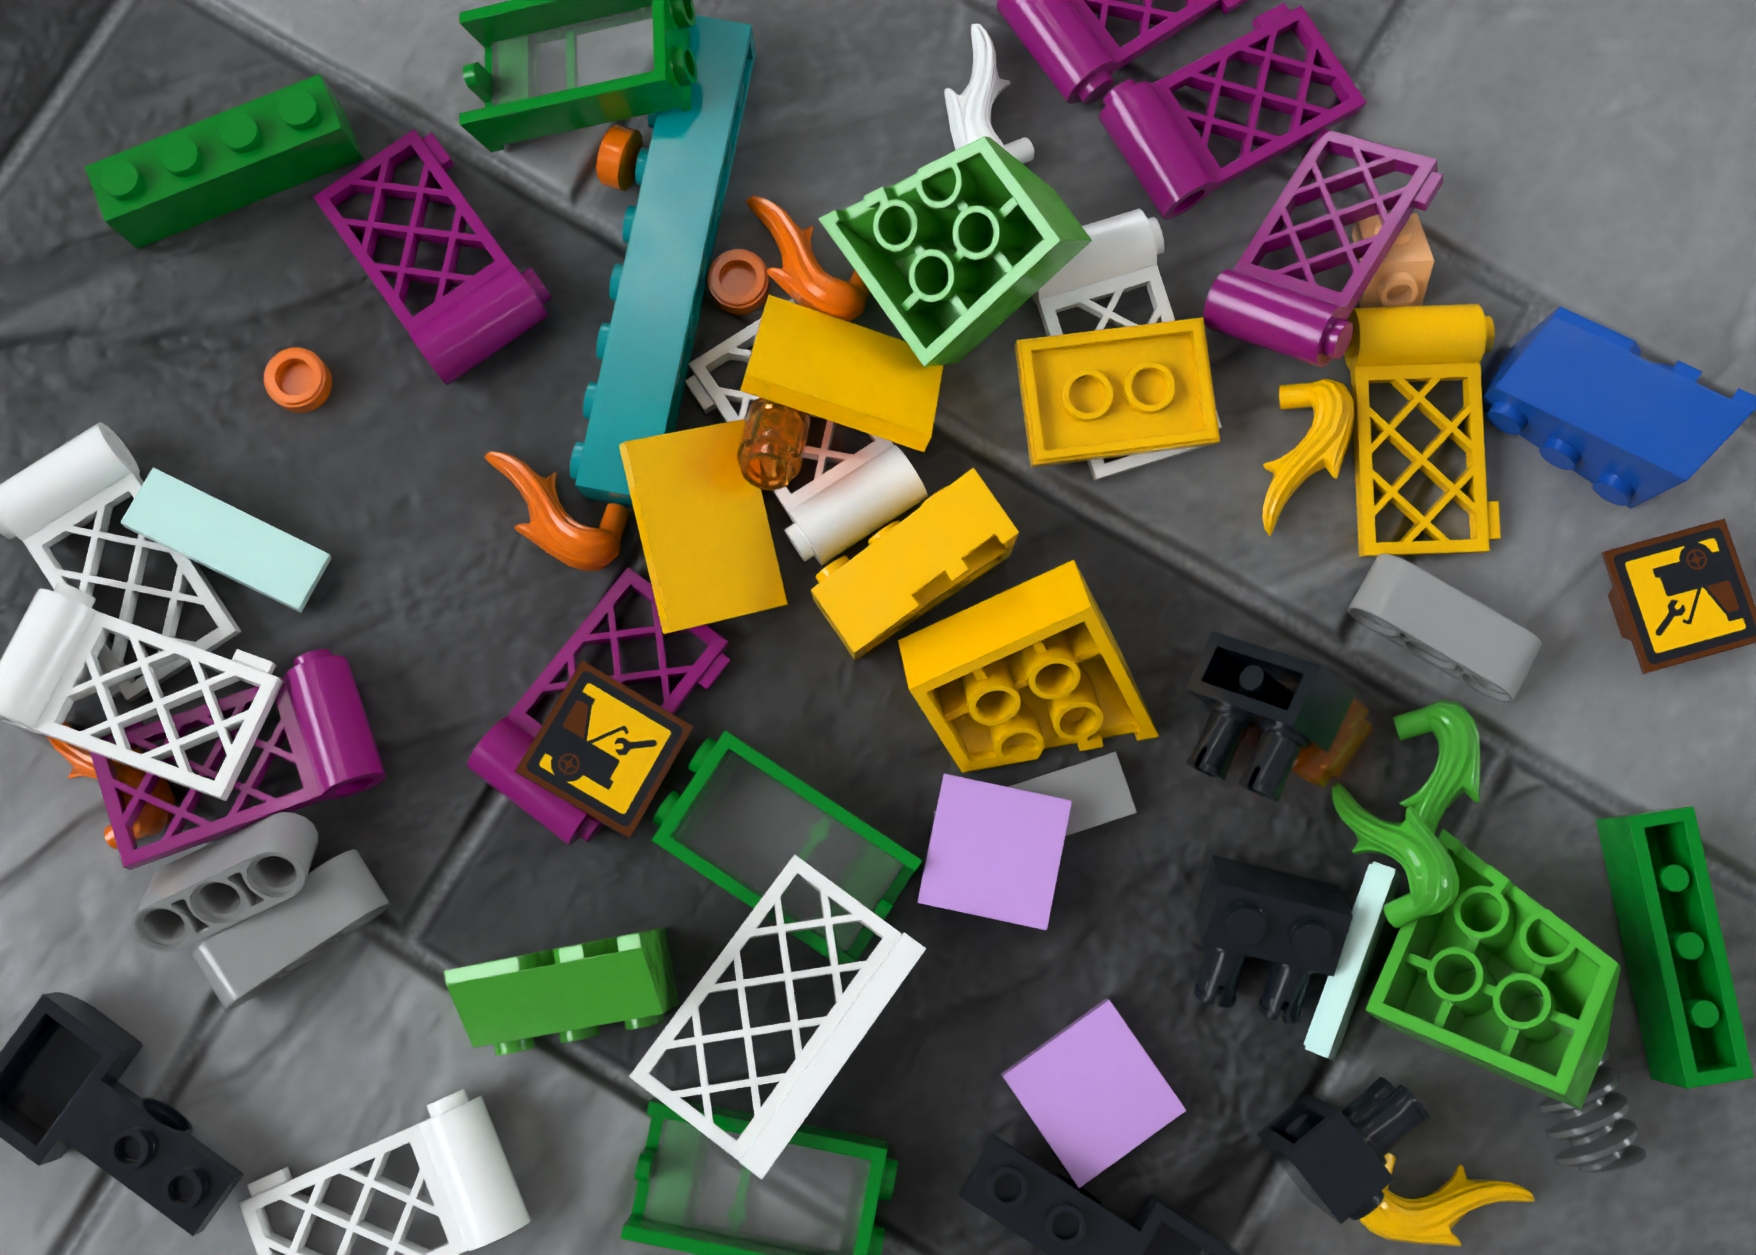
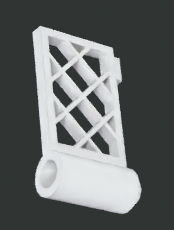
M1139 208L1082 226L1092 241L1031 296L1037 304L1047 336L1063 335L1056 313L1074 307H1079L1100 318L1095 331L1103 330L1107 322L1118 328L1136 326L1137 324L1114 313L1113 310L1123 292L1143 286L1147 287L1154 308L1147 324H1153L1157 321L1158 323L1175 321L1157 266V255L1164 253L1165 249L1162 230L1155 217L1147 219L1144 212ZM1112 296L1106 308L1094 302ZM1217 413L1218 427L1220 429L1222 426ZM1206 446L1129 455L1108 463H1104L1103 459L1089 460L1087 462L1093 481H1097Z
M760 318L688 363L694 375L685 380L706 414L717 408L726 422L745 419L747 427L752 406L784 411L778 441L755 437L748 431L755 466L793 522L784 531L800 557L805 562L814 556L823 565L925 500L928 494L910 461L898 446L894 445L891 441L869 434L873 442L855 454L832 451L830 449L836 423L827 420L821 448L788 443L794 413L812 417L817 416L743 391L721 388L717 385L710 374L711 371L729 360L748 363L751 350L746 349L754 344ZM729 401L741 403L739 416ZM762 450L775 452L772 465ZM784 455L818 460L814 480L791 494L780 478ZM827 462L838 464L825 472Z
M97 423L0 484V533L9 540L17 536L23 541L53 589H55L57 583L74 587L69 578L81 580L79 590L91 596L93 595L95 583L126 589L119 619L131 624L139 592L170 598L162 635L208 652L213 651L242 632L197 562L158 543L151 542L150 539L140 534L135 539L107 533L113 507L131 496L135 498L144 482L139 475L140 470L130 451L120 438L104 423ZM95 519L93 530L81 528ZM72 533L91 537L83 574L63 570L50 547ZM105 540L136 546L127 582L97 577ZM149 549L170 553L177 563L178 567L172 591L141 585ZM188 582L198 597L185 594ZM183 601L204 605L218 628L196 642L175 638ZM115 635L112 645L107 638L98 655V661L103 674L126 666L123 661L128 639ZM178 659L154 669L159 685L191 665V662ZM144 675L136 680L131 678L109 687L112 697H117L122 693L127 701H135L149 692Z
M57 583L54 591L38 589L0 660V720L33 733L44 734L227 801L283 685V681L279 677L272 675L276 665L269 660L236 649L232 660L98 612L92 609L96 601L94 597L67 584ZM112 633L130 640L138 661L103 674L97 657L109 634ZM145 646L161 652L148 656ZM178 659L191 662L199 683L164 697L154 669ZM205 668L222 674L209 679ZM89 672H90V674H91V676H92V680H89V681L85 682V680H86V678H87V676H88V674H89ZM143 674L154 702L119 715L109 687ZM240 680L259 687L249 710L224 719L214 691ZM98 693L107 721L83 731H77L62 725L74 701ZM204 696L215 724L180 738L169 710ZM158 714L169 743L143 754L132 751L124 728ZM240 728L233 741L230 732ZM113 733L117 745L99 738ZM220 736L227 756L215 780L213 781L194 774L185 750ZM174 755L178 767L161 762V760Z
M465 1089L426 1105L431 1118L296 1178H292L289 1167H286L248 1184L251 1197L238 1203L257 1255H282L281 1253L285 1255H323L305 1247L316 1216L347 1229L337 1255H350L358 1234L388 1247L386 1255H399L400 1253L404 1255H459L499 1240L522 1228L531 1219L482 1095L469 1100ZM409 1142L420 1167L412 1189L381 1176L391 1150ZM375 1158L370 1171L357 1166ZM340 1173L365 1184L353 1215L322 1202L332 1176ZM315 1184L311 1197L298 1192ZM426 1185L431 1198L423 1194ZM376 1189L406 1202L395 1234L364 1221ZM282 1200L305 1210L293 1241L273 1232L264 1206ZM417 1208L439 1217L448 1240L447 1243L430 1250L405 1239Z

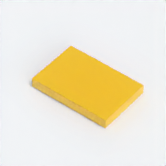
M769 294L740 391L924 452L932 436L944 365L924 367L906 341Z
M1203 317L1017 340L1014 345L1031 468L1210 446L1220 442Z
M745 419L635 439L619 444L663 634L788 605Z

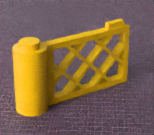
M1479 304L1354 308L1347 319L1348 322L1353 324V334L1350 344L1344 353L1346 366L1350 370L1351 396L1355 403L1353 441L1359 557H1377L1383 553L1394 556L1489 552V540L1501 539L1499 501H1487L1480 366L1483 355L1490 353L1494 344L1495 328L1491 316H1485ZM1462 380L1463 408L1450 421L1425 396L1439 381ZM1408 382L1426 383L1417 391ZM1390 383L1409 400L1389 423L1370 407L1369 384ZM1415 407L1441 430L1421 453L1395 430ZM1463 420H1464L1465 434H1464L1460 429L1457 428L1458 425H1459ZM1371 425L1379 432L1372 441ZM1447 437L1466 453L1467 468L1453 483L1427 460ZM1385 439L1412 462L1391 485L1373 470L1372 453ZM1418 469L1444 491L1424 515L1398 493V490ZM1466 483L1468 496L1460 490ZM1374 487L1382 494L1375 503ZM1451 499L1469 514L1470 539L1449 540L1431 523L1432 519ZM1390 501L1415 525L1399 542L1376 543L1375 515ZM1423 531L1433 541L1413 540Z

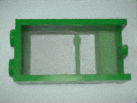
M510 0L460 12L459 24L485 48V68L479 62L463 66V77L466 85L485 103V108L459 113V125L490 152L504 150L505 144L675 108H680L683 112L692 110L691 84L697 81V65L690 48L689 27L694 26L696 21L693 0Z
M726 730L718 741L712 737H708L704 741L688 767L689 770L695 773V776L682 795L673 790L667 796L652 820V823L659 827L651 841L753 909L795 854L884 920L905 885L922 862L920 858ZM796 876L781 896L784 924L822 919L823 913L819 891L799 876ZM829 899L831 917L848 915L846 911ZM773 907L766 916V918H768L776 924L775 910ZM860 922L833 926L838 965L857 962L873 937L874 932ZM825 927L789 932L829 959Z
M655 1096L649 1101L646 1114L652 1116L646 1146L638 1158L634 1180L638 1181L632 1213L623 1225L621 1239L697 1255H881L885 1228L873 1226L878 1199L891 1201L898 1160L886 1158L888 1150L887 1139H875L801 1124L761 1180L740 1164L732 1155ZM685 1100L704 1115L703 1103ZM711 1105L713 1122L736 1140H738L754 1117L753 1113Z

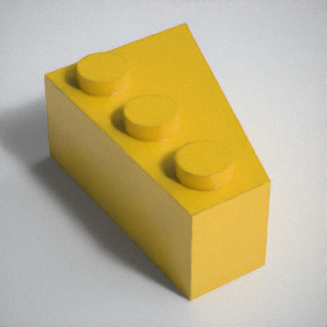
M973 467L951 485L930 496L922 503L919 509L903 521H894L874 534L868 540L869 546L851 560L847 556H843L823 568L816 575L819 584L811 589L812 597L856 661L1010 557L1019 531Z

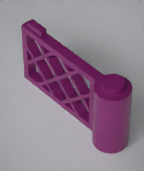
M998 0L997 11L1067 103L1073 104L1082 100L1085 105H1089L1101 98L1112 87L1114 80L1111 75L1115 71L1219 7L1226 15L1249 0H1186L1185 8L1177 13L1151 8L1152 0H1143V6L1116 0ZM1107 15L1140 22L1138 37L1120 48L1105 28ZM1149 24L1156 25L1148 30Z
M1284 2L1255 17L1252 22L1255 30L1152 84L1148 81L1136 84L1133 79L1126 80L1111 89L1103 98L1105 107L1099 114V120L1164 220L1173 219L1200 203L1212 191L1320 134L1323 128L1329 129L1359 113L1367 102L1302 5L1290 11ZM1293 30L1306 49L1304 62L1273 54L1275 39ZM1264 45L1263 51L1256 49ZM1238 60L1259 66L1255 88L1223 80L1226 64ZM1269 69L1300 78L1295 100L1264 91ZM1215 71L1214 77H1211V76H1208V75H1207V74H1209V73ZM1313 81L1330 86L1341 104L1331 109H1326L1305 103L1309 82ZM1184 86L1209 92L1205 115L1182 109L1172 93ZM1219 95L1251 104L1246 127L1214 118ZM1260 107L1292 115L1288 132L1278 136L1256 130ZM1301 118L1306 119V120H1309V121L1303 123L1302 125H1300V123H1301ZM1196 129L1201 130L1200 135L1198 134ZM1210 133L1241 141L1239 158L1221 168L1207 148ZM1251 145L1259 146V148L1250 152Z
M1323 128L1233 270L1226 269L1221 272L1214 281L1204 307L1203 316L1206 327L1317 367L1326 366L1332 358L1340 359L1346 352L1353 334V324L1347 321L1348 317L1414 209L1426 211L1443 184V174L1437 173V159ZM1329 153L1351 158L1356 164V168L1323 179L1319 170ZM1395 171L1413 176L1406 187L1381 196L1373 180ZM1364 183L1370 199L1336 211L1330 195ZM1321 198L1327 215L1293 226L1290 215L1295 207ZM1378 215L1382 225L1378 234L1350 244L1343 227ZM1334 230L1341 247L1306 259L1300 242ZM1290 245L1298 263L1275 271L1259 266L1266 254ZM1348 263L1352 276L1342 292L1316 285L1313 277L1314 274Z
M413 129L313 196V198L408 331L425 359L445 385L448 386L547 318L549 314L543 305L551 300L552 297L531 267L520 274L445 171L455 164L431 132L421 139L415 129ZM417 153L424 163L419 187L391 183L395 167ZM434 179L438 182L442 189L432 188ZM356 193L374 195L368 221L343 218L336 207ZM388 197L415 200L409 226L382 223ZM429 202L451 204L456 207L451 231L423 228ZM466 224L469 225L475 234L464 233ZM355 233L364 234L362 243L357 238ZM378 236L406 239L400 266L374 262L373 257ZM420 241L448 245L442 272L414 268ZM461 246L486 249L494 260L493 263L473 276L455 273ZM386 278L396 279L394 289ZM410 281L439 284L435 302L415 316H412L405 306Z
M629 567L510 713L499 720L483 736L467 762L468 769L568 845H572L579 838L589 843L605 824L514 771L542 727L540 723L529 716L545 695L562 693L577 669L576 657L587 645L611 642L615 675L610 677L623 685L661 680L664 703L660 707L673 715L697 685L708 691L731 662L728 657L722 654L728 647V641L706 625L663 634L652 585ZM631 589L652 604L654 626L617 630L615 609ZM608 618L610 632L596 633ZM690 632L708 645L694 665L667 668L664 635ZM656 637L660 669L623 674L619 641ZM568 668L569 681L556 683ZM683 677L670 694L669 679Z
M328 649L310 651L294 659V667L288 670L284 677L280 678L283 681V685L275 699L281 719L268 743L256 739L253 747L263 752L246 783L243 784L236 781L233 789L239 791L240 794L229 814L210 822L192 814L203 793L190 788L181 806L178 808L151 796L160 777L146 773L138 789L118 781L112 759L90 752L123 867L132 870L229 835L272 814L292 812L325 799L352 796L382 783L386 779V773L348 659L341 655H332V652ZM256 686L217 700L223 716L231 715L233 717L249 710L259 687ZM207 704L172 716L180 738L184 737L189 729L201 725L209 727L215 724ZM161 720L147 725L140 721L124 728L131 749L140 747L146 751H151L159 747L152 744V742L167 737ZM240 728L230 732L232 740L236 737ZM113 733L101 738L104 741L117 745ZM220 736L203 766L188 760L192 771L199 773V776L215 780L218 774L216 770L226 754ZM286 736L288 738L292 754L280 749ZM166 738L163 745L169 743L168 738ZM174 755L161 760V762L167 764L170 761L177 764ZM275 756L297 766L303 789L278 798L257 790ZM122 792L133 796L127 808ZM252 798L264 802L247 809ZM146 802L175 815L161 840L138 848L132 827ZM188 821L199 825L182 832Z

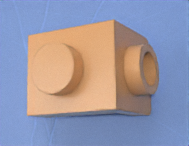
M1417 213L1411 214L1359 299L1360 308L1422 305L1435 260ZM1378 215L1354 223L1351 235L1354 243L1378 234L1382 227Z

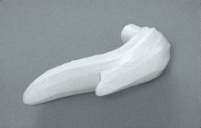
M971 24L973 67L970 82L961 95H957L950 88H946L944 91L955 150L985 136L992 138L1022 164L1030 162L1034 159L1035 152L1028 138L1023 137L1003 145L992 128V104L1011 82L999 78L996 68L995 48L987 31L980 24Z

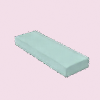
M154 467L120 522L125 528L300 613L332 559L330 554Z
M1373 861V864H1369L1351 912L1353 917L1334 977L1328 975L1303 1044L1306 1046V1050L1333 1061L1336 1059L1386 921L1384 905L1394 899L1401 879L1394 868Z

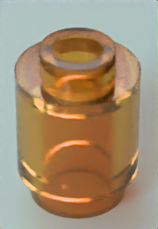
M763 398L756 399L750 405L737 453L741 473L747 482L763 490H778L787 486L791 479L797 476L801 469L811 420L808 413Z
M1353 698L1329 753L1309 747L1308 750H1301L1291 771L1320 789H1324L1331 778L1339 780L1373 731V727L1365 720L1370 711Z

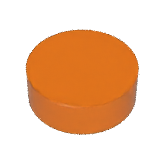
M616 124L606 132L599 148L596 164L597 177L602 185L621 191H626L635 180L637 157L640 149L643 147V139L639 130Z
M744 249L729 250L719 255L709 268L707 282L710 294L715 304L723 311L734 315H745L756 311L766 301L770 292V279L765 263L755 253Z
M293 347L280 351L269 361L264 372V386L268 395L284 409L294 413H307L319 408L329 397L332 389V375L328 366L315 353L305 348Z

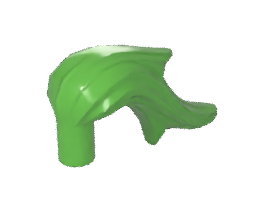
M1439 700L1424 708L1393 716L1400 741L1433 732L1437 739L1439 755L1432 774L1413 795L1399 803L1406 808L1412 806L1434 835L1446 809L1464 793L1474 802L1480 803L1481 755L1476 721L1459 702Z
M1339 782L1332 787V799L1336 811L1358 838V842L1352 850L1353 854L1377 853L1387 855L1400 863L1406 872L1410 893L1384 905V912L1389 923L1393 927L1399 928L1425 916L1445 911L1456 900L1460 879L1453 860L1416 810L1409 806L1405 812L1404 822L1383 821L1363 809Z

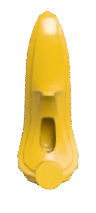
M1322 379L1309 383L1279 385L1281 410L1313 407L1314 419L1308 433L1296 448L1282 458L1263 464L1267 471L1273 473L1266 492L1262 516L1264 529L1268 536L1272 535L1286 502L1307 478L1325 467L1333 478H1338L1355 422V403L1348 388L1343 383Z
M1387 1153L1384 1156L1387 1164L1384 1166L1392 1175L1396 1157ZM1459 1164L1451 1178L1443 1186L1425 1197L1409 1199L1397 1196L1388 1190V1184L1381 1190L1384 1193V1199L1378 1207L1359 1220L1370 1232L1387 1240L1461 1247L1460 1240L1451 1229L1468 1212L1496 1202H1534L1535 1199L1529 1190L1510 1182L1492 1179L1466 1178L1464 1166Z

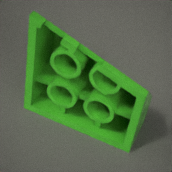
M985 136L919 168L916 174L890 187H881L865 195L864 200L843 210H834L818 218L924 367L953 364L962 361L1092 241L1052 187L992 138Z
M1442 829L1438 839L1453 860L1460 879L1456 900L1443 912L1425 916L1400 927L1368 1002L1366 1011L1388 1028L1581 1110L1607 1046L1621 966L1549 909H1545L1515 886L1510 879L1497 869L1488 865L1467 849L1445 829Z
M666 927L444 971L446 986L473 1048L494 1044L495 1056L535 1048L534 1037L559 1033L560 1042L565 1043L600 1035L599 1025L624 1021L625 1029L631 1030L665 1022L664 1013L679 1004Z

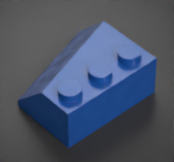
M1560 306L1512 346L1483 389L1482 406L1483 411L1487 413L1488 421L1497 429L1511 435L1519 434L1540 448V455L1547 462L1563 470H1573L1591 482L1593 490L1601 498L1615 505H1626L1631 509L1688 481L1756 410V396L1738 388L1731 399L1702 386L1697 382L1703 371L1679 360L1674 367L1667 364L1650 362L1640 357L1641 350L1635 340Z

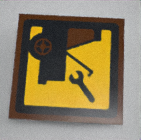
M1725 518L1602 552L1613 585L1608 598L1621 636L1632 641L1642 674L1756 643V607Z
M582 660L514 772L625 837L630 838L694 726Z

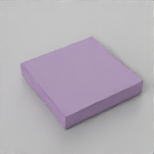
M943 774L917 903L1047 930L1072 801Z
M1107 998L1001 1073L1079 1188L1187 1111L1111 1001Z

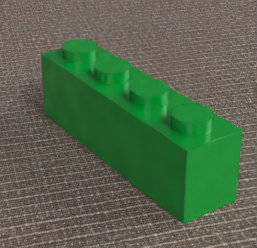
M318 74L84 166L104 221L135 248L139 249L364 158L343 106L323 77Z
M1694 806L1657 809L1596 819L1651 1079L1689 1089L1754 1078Z

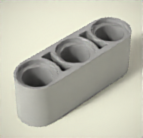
M1383 553L1377 556L1347 610L1350 616L1370 630L1477 692L1502 702H1512L1543 647L1542 641L1527 629L1414 564L1390 554Z
M280 812L272 814L161 867L153 874L131 922L132 933L147 948L159 952H173L292 898L302 890L318 845V832L314 824L304 816L296 813Z
M352 849L330 859L307 875L302 890L295 896L220 931L196 948L192 956L222 1006L228 1011L258 996L380 915L391 904L358 851Z

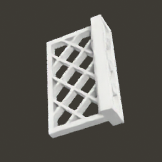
M794 854L629 1077L762 1180L926 948L905 932L901 934ZM796 876H799L819 891L823 913L822 919L784 924L781 896ZM829 899L846 911L848 915L831 917ZM774 907L777 925L758 928ZM860 922L882 938L866 961L838 965L833 926ZM825 927L830 966L791 972L786 933ZM778 934L783 973L743 979L740 951L750 938ZM734 960L736 981L716 984ZM859 970L845 991L842 992L840 973ZM832 974L836 1001L827 1016L798 1021L792 980ZM785 982L790 1022L750 1028L745 988ZM737 989L743 1029L702 1036L699 1006L709 993ZM692 1017L695 1037L675 1040ZM820 1025L802 1049L799 1028ZM791 1030L795 1060L786 1073L757 1077L751 1036ZM744 1037L749 1079L709 1085L704 1044ZM696 1045L701 1087L672 1091L650 1074L667 1049ZM779 1082L761 1106L758 1085ZM751 1086L754 1117L738 1140H736L713 1122L710 1093ZM702 1094L704 1115L681 1097Z

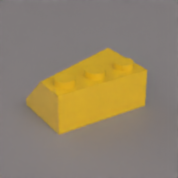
M1074 560L898 640L908 688L962 773L1035 760L1039 758L1044 749L1077 743L1079 751L1103 747V738L1129 733H1134L1137 741L1159 737L1124 656Z

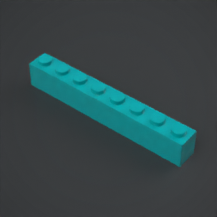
M696 15L695 25L689 27L690 48L697 65V81L691 84L692 110L683 112L680 108L648 114V126L653 128L650 147H642L637 157L635 182L637 185H641L637 206L629 205L627 207L623 221L622 238L623 242L628 243L624 264H615L610 280L609 296L610 300L615 301L611 323H602L597 338L596 355L597 359L602 360L598 382H589L584 397L583 416L585 419H589L585 442H576L570 461V477L576 479L575 486L585 499L609 504L616 503L633 508L619 444L625 441L676 432L686 386L685 380H687L690 367L688 363L691 362L707 287L708 271L712 264L756 57L753 30L750 24Z

